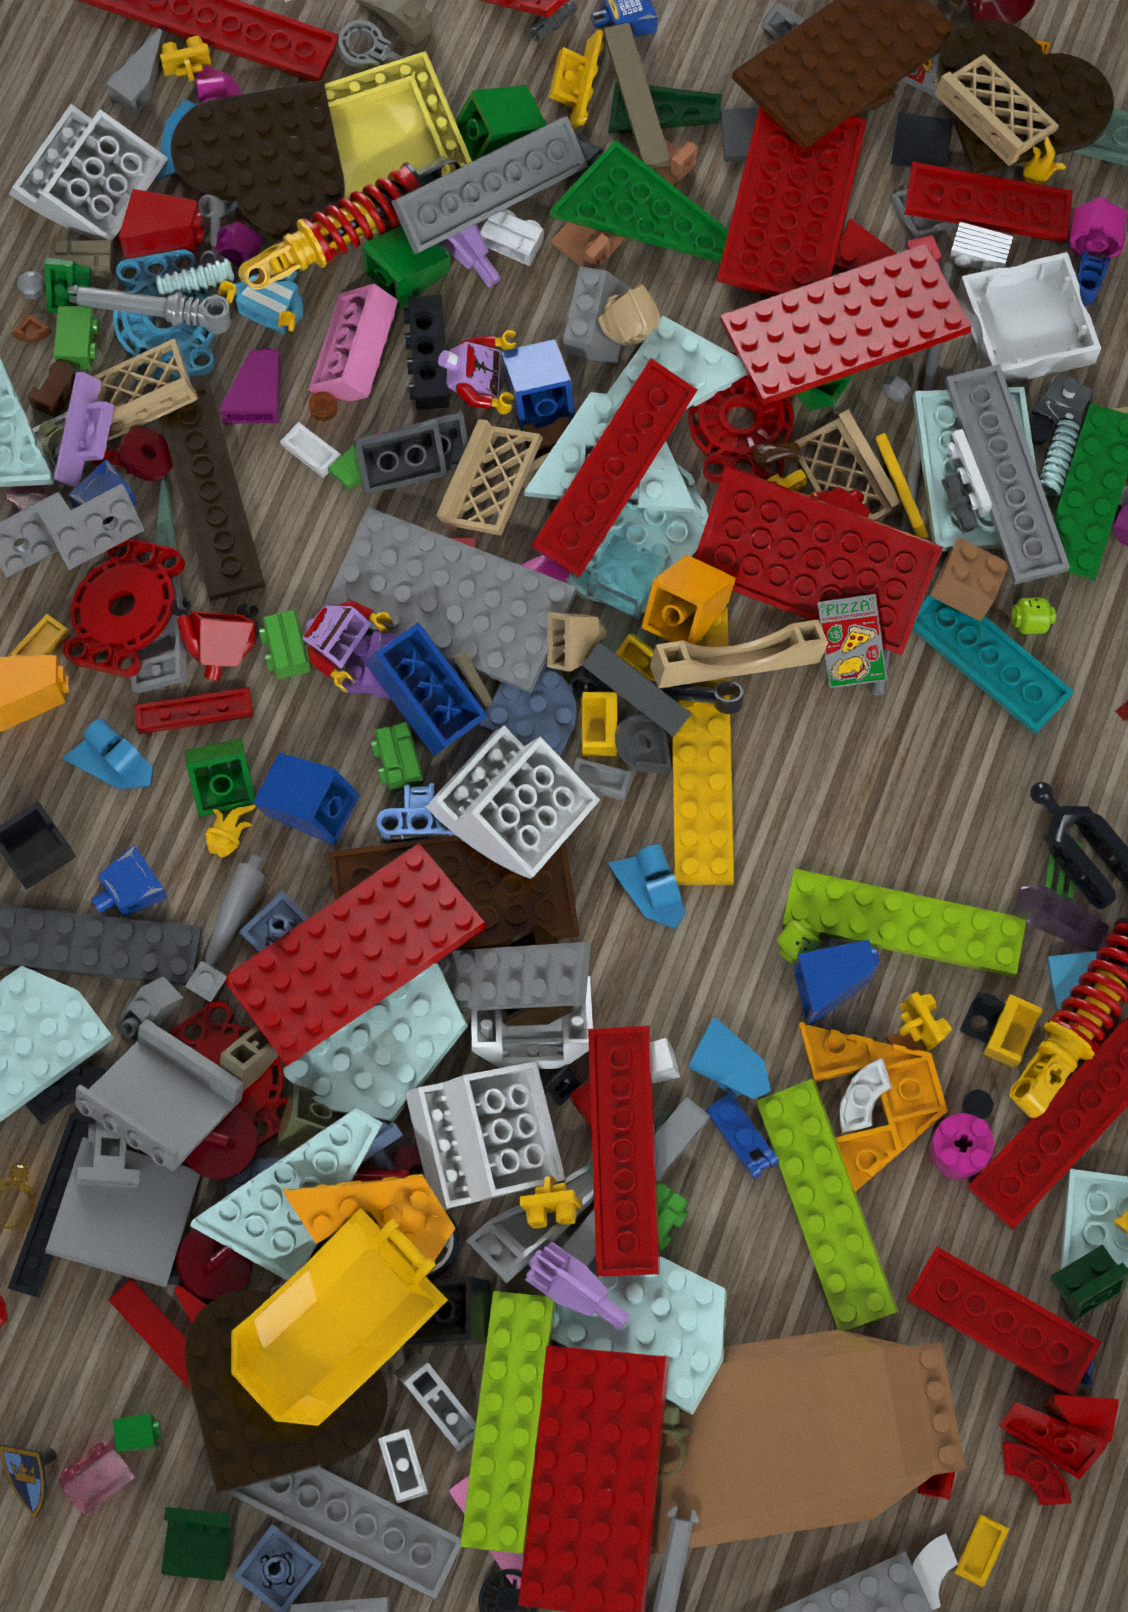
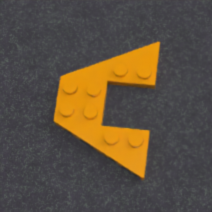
M799 1022L798 1027L812 1079L815 1082L857 1073L880 1058L884 1060L892 1085L891 1089L880 1096L887 1125L835 1137L856 1192L947 1113L948 1110L932 1053L911 1050L905 1046L873 1041L871 1038L855 1034L848 1035L840 1033L838 1030H827L807 1025L805 1022Z
M423 1174L408 1175L405 1178L388 1177L377 1181L362 1182L359 1180L339 1182L337 1185L327 1186L319 1184L317 1187L283 1189L284 1195L316 1244L337 1232L360 1208L365 1213L371 1211L381 1229L391 1219H394L400 1225L398 1229L427 1260L431 1258L434 1262L455 1230L453 1222ZM390 1239V1241L402 1252V1250ZM406 1256V1258L418 1269V1267Z

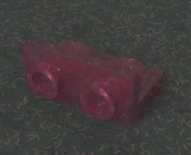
M110 1440L104 1444L102 1442L96 1444L89 1450L88 1456L78 1464L76 1462L70 1464L63 1470L62 1476L58 1479L61 1489L83 1517L136 1478L127 1463L116 1452Z

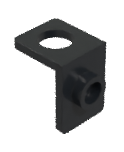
M978 992L969 1007L960 1031L987 1043L997 1019L1006 1004L992 994ZM974 1016H982L987 1020L988 1026L985 1031L977 1032L973 1030L970 1022Z

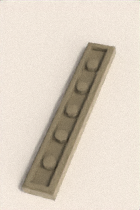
M630 23L603 28V35L640 159L652 169L668 166L671 163V159Z

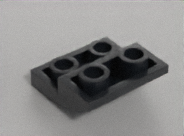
M898 112L890 165L910 168L912 162L945 167L952 120Z

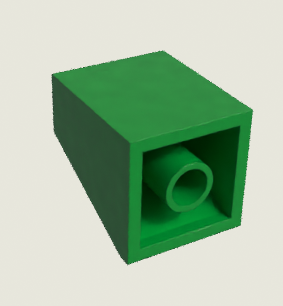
M527 85L472 90L455 120L472 161L547 125Z
M402 226L373 238L362 245L365 273L378 287L398 300L397 306L400 309L408 304V297L419 296L450 271L451 256L443 245L438 246L435 244L414 254Z

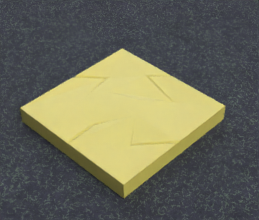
M426 51L324 84L344 176V198L350 200V195L354 191L362 193L364 186L367 184L375 186L376 180L380 177L388 179L389 173L393 170H399L404 162H409L415 170L437 157L452 159L458 162L461 167L472 162ZM448 164L442 167V176L450 172ZM384 218L383 222L386 229L392 228L386 218ZM376 229L372 230L373 234L377 233Z

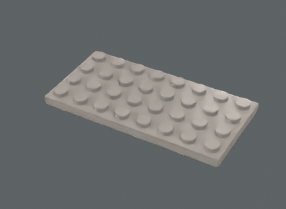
M369 507L323 607L325 605L336 606L352 600L373 609L374 614L386 612L390 615L393 624L383 622L381 625H384L390 634L396 636L401 635L419 622L445 659L466 652L469 659L473 662L476 672L531 693L547 659L549 649L547 643V613H567L577 593V588ZM370 621L372 624L368 629L378 631L375 624Z

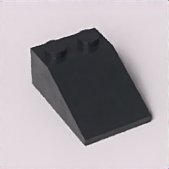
M472 1276L429 1280L444 1295L447 1302L403 1346L487 1344L490 1320V1281Z

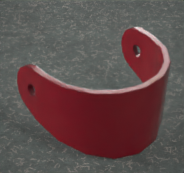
M966 0L974 22L996 20L1011 25L1023 19L1035 4V0H994L982 3V0Z

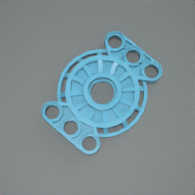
M186 249L121 261L116 268V274L119 283L126 287L122 292L160 297L155 280L157 279L156 276L160 275L162 278L165 277L166 273L169 276L174 275V271L182 273V269L176 266L180 259H189L191 261L190 266L185 268L186 271H190V267L197 269L193 253ZM159 263L164 266L163 271L158 274H153L149 271L150 266ZM132 268L137 273L133 278L126 279L122 276L124 270ZM204 287L200 289L206 295L201 294L200 291L196 292V289L191 290V294L183 292V296H187L188 300L190 297H194L195 301L196 298H201L203 301V299L212 296L209 289L205 290ZM114 310L113 327L118 342L130 356L135 357L175 338L179 344L189 378L206 375L214 369V356L208 347L216 334L209 333L207 338H205L204 335L207 330L205 327H201L200 323L198 326H194L193 322L191 325H187L185 322V324H180L177 327L158 328L153 324V316ZM118 320H122L124 326L121 333L118 329ZM129 339L131 344L136 348L135 351H133L129 346H127V344L125 343L126 340ZM173 350L163 354L160 361L168 364L174 354ZM205 355L209 358V362L204 366H198L194 363L195 358ZM143 363L139 365L135 373L140 374V369L149 364ZM156 367L151 378L160 380L165 369ZM172 372L167 382L178 380L181 378V375Z

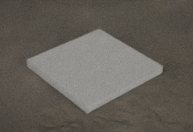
M83 1137L45 1253L166 1287L200 1175L193 1169L181 1165L174 1171H171L167 1167L155 1163L150 1156L126 1150L125 1169L140 1170V1182L137 1188L75 1184L77 1166L92 1167L94 1143L88 1142V1138ZM101 1142L100 1155L118 1156L119 1147Z

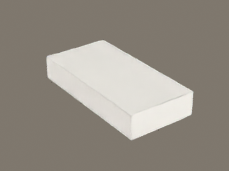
M300 422L280 441L282 447L323 478L329 473L328 468L341 457L338 451Z

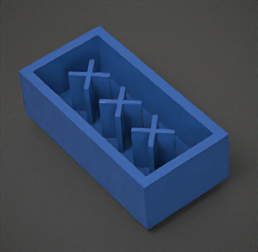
M419 622L379 649L364 662L433 756L488 717Z

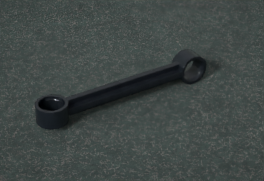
M580 666L572 672L569 687L578 696L582 697L583 692H597L598 690L616 692L584 666ZM579 679H585L590 681L591 683H586ZM723 681L715 688L686 684L660 688L673 699L714 704L715 708L724 714L736 713L743 706V688L734 681ZM732 695L737 698L733 700H725L722 699L721 696Z

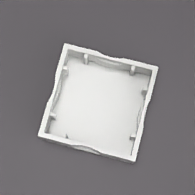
M1068 252L1031 260L1016 267L996 268L965 275L961 278L957 293L963 311L972 326L971 335L982 368L1000 364L1007 384L1093 365L1097 361L1101 346L1090 314L1081 300L1080 286Z

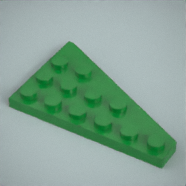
M616 140L549 212L552 218L718 263H721L728 229Z

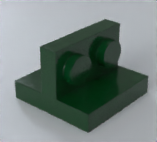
M1102 1244L1051 1275L1050 1280L1068 1304L1066 1313L1072 1322H1075L1125 1291L1128 1281V1268L1123 1262L1117 1265Z

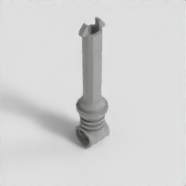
M78 285L68 287V293L77 294V296L70 295L69 301L78 306L164 317L167 322H172V326L176 327L180 324H185V322L187 325H191L193 322L194 326H198L200 323L201 327H205L207 331L213 334L224 333L231 325L229 303L224 297L219 295L209 296L203 299V301L201 298H196L195 301L194 297H190L188 300V297L183 296L181 292H176L175 295L170 294L165 298L93 287H78Z
M674 1506L667 1513V1517L672 1518L652 1612H675L693 1522L699 1523V1518L693 1509L690 1520L676 1517L678 1506Z

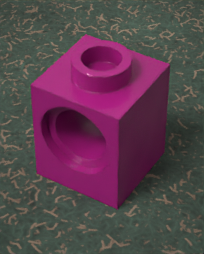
M234 222L221 227L217 234V243L214 251L240 267L242 263L259 254L263 237L241 222Z

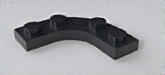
M75 1067L28 1101L25 1106L43 1125L65 1106L75 1101L76 1088L80 1084L89 1089L108 1070L103 1068Z

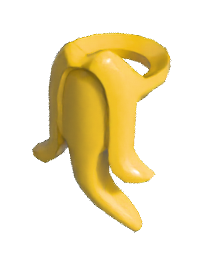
M1048 136L1044 141L1046 154L1040 158V149L1033 146L1035 155L1030 161L1024 162V182L1042 185L1054 171L1066 168L1061 162L1054 163L1055 150Z
M256 805L233 809L224 822L221 811L213 809L217 819L213 827H209L205 831L210 854H217L222 859L238 848L240 844L238 839L242 830L251 827L252 824L245 821L235 827L237 819L241 815L254 810Z

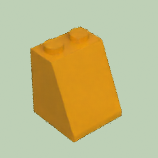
M686 554L653 579L641 628L670 642L684 640L697 645L729 603L736 578Z
M56 655L0 657V732L65 703V693H70V677L66 675L65 666L60 664Z

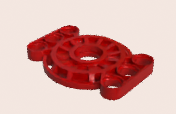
M748 375L733 382L732 386L726 390L718 391L710 399L695 407L694 405L689 407L688 426L690 435L695 445L707 456L703 466V475L706 480L712 483H720L725 467L736 468V465L741 462H746L751 466L752 470L749 474L765 480L777 473L780 478L782 477L785 467L784 459L775 462L779 465V471L769 473L753 460L752 452L757 445L777 443L781 432H786L782 442L789 441L793 430L794 414L788 397L784 398L783 401L778 400L763 406ZM734 408H746L753 414L754 423L749 428L737 429L728 423L727 415ZM785 410L788 411L789 424L784 421ZM693 412L698 413V424L696 426L693 425ZM697 434H701L703 440L708 444L707 447L699 440ZM712 463H719L724 470L716 475L709 472L708 466Z
M129 538L107 550V554L111 559L95 567L80 582L74 593L70 612L72 626L77 636L68 639L62 649L64 656L75 666L124 678H130L139 673L142 661L135 651L143 649L153 642L165 630L171 620L173 613L170 610V604L175 599V589L171 578L178 576L185 568V560L176 549ZM119 547H128L127 552L123 556H115V552ZM152 552L150 560L147 562L139 561L143 553ZM171 557L177 558V562L173 567H164L167 559ZM124 595H133L135 604L129 613L123 616H115L111 613V608L117 599ZM77 611L80 612L81 623L79 624L77 621ZM83 645V652L79 656L72 657L71 652L73 648ZM107 651L109 653L108 658L104 662L97 663V655ZM132 657L134 659L133 664L129 668L122 669V661L125 658Z
M214 1001L171 1029L168 1033L219 1066L221 1053L242 1037L240 1036V1031L247 1033L252 1028L240 1024H231L233 1014L230 1007L225 1002ZM217 1008L224 1009L227 1012L226 1019L222 1023L212 1022L210 1015L213 1010ZM197 1025L202 1029V1034L197 1040H189L185 1037L186 1029L189 1026ZM228 1030H233L232 1034H227ZM279 1056L258 1080L243 1091L242 1100L236 1105L249 1115L254 1124L265 1122L269 1126L268 1133L264 1137H258L257 1150L278 1136L282 1119L277 1116V1110L281 1105L287 1104L288 1097H281L284 1074ZM276 1066L279 1072L278 1085L274 1084L272 1070ZM272 1093H276L275 1098H271Z

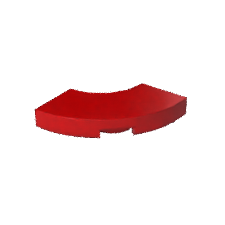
M1001 1442L1004 1475L1015 1476L1026 1482L1035 1493L1038 1506L1072 1503L1064 1477L1049 1459L1041 1455L1038 1450L1027 1445L1015 1442Z

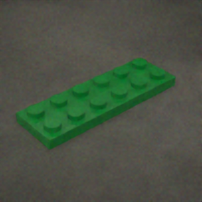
M1092 403L1089 404L1055 512L1054 522L1070 565L1069 570L1064 573L1095 581L1128 475V414Z

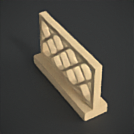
M985 54L953 74L950 71L944 74L935 92V95L1008 166L1017 162L1019 155L1056 132L1059 127L1051 117ZM983 66L990 73V76L976 74V69ZM959 80L971 81V88L965 87ZM976 82L990 84V91L976 89ZM995 85L1004 86L1008 90V94L995 92ZM977 97L990 99V106L984 105ZM995 100L1008 102V109L995 107ZM1014 103L1023 104L1027 108V112L1014 110ZM995 115L1008 117L1009 124L1003 123ZM1014 118L1027 120V127L1014 125ZM1032 121L1041 122L1047 128L1044 130L1033 128ZM1014 133L1027 135V141L1023 143Z
M175 338L93 376L101 381L97 402H102L101 400L107 390L115 392L110 401L114 405L107 441L198 400L196 390L191 385L179 344ZM173 350L174 354L168 364L160 361L163 354ZM143 363L149 364L144 375L135 373L139 365ZM156 367L165 369L160 380L151 378ZM172 372L181 375L180 379L167 383ZM124 375L119 387L110 385L115 376ZM132 378L140 380L134 392L126 390ZM147 383L156 386L154 391L141 395ZM122 395L131 397L128 403L117 407Z
M849 409L838 414V419L794 441L799 447L806 444L818 446L814 459L801 455L797 460L814 491L821 492L820 486L825 487L824 491H829V488L834 490L837 487H841L849 493L852 490L850 487L855 475L866 478L868 481L866 491H860L864 495L862 503L866 505L868 498L879 501L883 508L875 514L869 513L867 518L879 521L890 514L895 516L902 512L901 499ZM837 428L842 436L839 446L824 442L826 434ZM844 441L848 448L843 447ZM822 447L837 451L833 464L818 460ZM841 452L853 455L855 461L852 469L837 465ZM807 463L812 464L811 469H809ZM816 465L831 469L827 482L817 480L813 476ZM857 465L860 467L861 471L856 470ZM835 470L850 474L846 487L831 483ZM871 488L874 494L869 493Z
M478 419L436 514L444 527L452 531H457L459 527L502 535L543 440L542 436L537 433L491 426L488 420ZM498 436L507 437L509 442L494 449L493 446ZM524 441L531 442L528 449L518 453L517 445ZM513 449L516 456L501 463L498 456ZM495 459L498 466L484 473L483 469L486 463ZM519 463L521 466L519 472L508 478L505 470ZM502 473L505 480L491 488L488 480ZM485 483L488 490L473 497L472 494L475 488ZM509 487L510 493L508 497L498 502L495 494ZM491 497L494 505L480 512L477 504ZM474 507L477 514L468 520L462 519L465 511ZM498 511L500 516L496 525L486 524L484 519Z

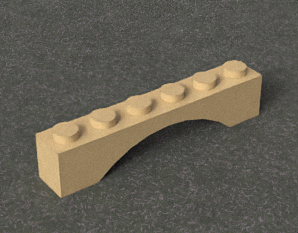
M819 620L792 623L766 637L734 646L704 647L684 640L657 644L650 667L658 689L820 663L828 641Z

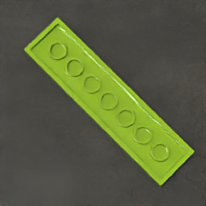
M794 868L782 927L785 928L791 920L801 921L803 918L821 933V936L853 943L869 939L872 947L1015 977L1018 971L1027 918Z
M810 1079L757 1100L774 1152L780 1161L778 1163L837 1329L850 1331L899 1313L815 1080Z
M493 1291L461 1547L525 1554L542 1400L546 1345L551 1346L556 1302L548 1296Z

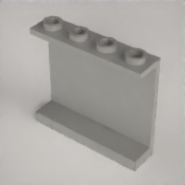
M146 1019L139 1026L138 1041L94 1085L87 1089L80 1084L76 1088L75 1106L83 1115L91 1116L100 1122L107 1131L116 1133L124 1138L134 1149H140L149 1155L158 1165L165 1166L174 1171L242 1100L244 1082Z

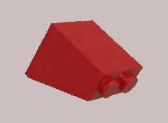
M132 189L119 234L125 260L181 249L197 253L199 244L204 243L206 237V227L203 226V213L200 212L197 201Z

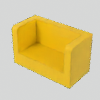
M583 692L582 757H617L615 744L617 692Z
M1010 994L1005 1001V1008L997 1019L983 1054L1016 1069L1021 1063L1022 1054L1043 1009Z

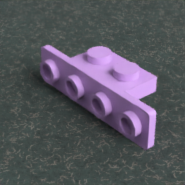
M82 371L77 372L75 376L54 475L55 480L73 488L80 484L84 461L103 459L114 405L106 401L97 402L101 381Z

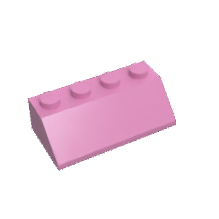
M376 284L339 293L309 391L350 402L368 398L373 388L372 383L376 370L380 366L384 345L388 340L389 328L395 317V309L398 303L396 298Z

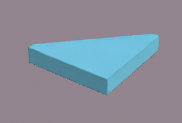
M1097 951L1048 956L1047 965L1055 1011L1061 1010V1003L1064 999L1070 997L1071 988L1079 985L1078 979L1080 975L1087 972L1089 962L1096 960L1095 955Z

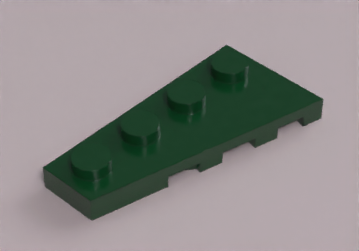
M615 81L608 134L632 131L617 81ZM648 85L661 129L719 123L722 94Z

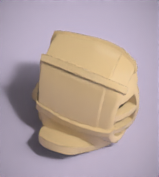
M643 284L629 289L618 296L613 295L609 297L603 309L604 314L598 317L604 334L623 346L639 344L645 341L660 324L658 308Z

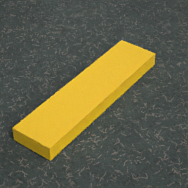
M886 433L876 436V442L914 533L917 537L928 538L925 525Z

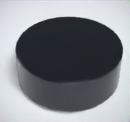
M1042 415L1030 417L1032 443L1037 445L1046 443L1053 432L1052 422Z
M983 1090L970 1091L962 1101L963 1113L974 1115L979 1119L985 1120L993 1111V1099Z

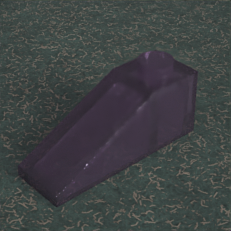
M1044 885L1022 887L1012 911L1013 915L1025 920L1031 926L1093 952L1098 951L1102 947L1109 928L1104 922Z

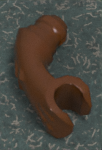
M793 441L761 444L753 449L752 457L762 468H769L774 462L781 459L798 460L801 457V450L799 445Z

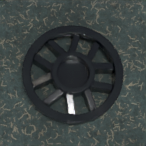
M508 1569L498 1571L487 1578L479 1593L480 1612H486L484 1601L496 1604L491 1612H496L498 1609L501 1612H516L518 1609L521 1612H526L522 1606H518L520 1589L516 1590L517 1579H513L512 1588L505 1587V1575H516L521 1578L522 1573ZM499 1576L501 1577V1590L490 1585ZM487 1588L498 1593L496 1600L484 1597ZM532 1607L531 1612H537L538 1608Z

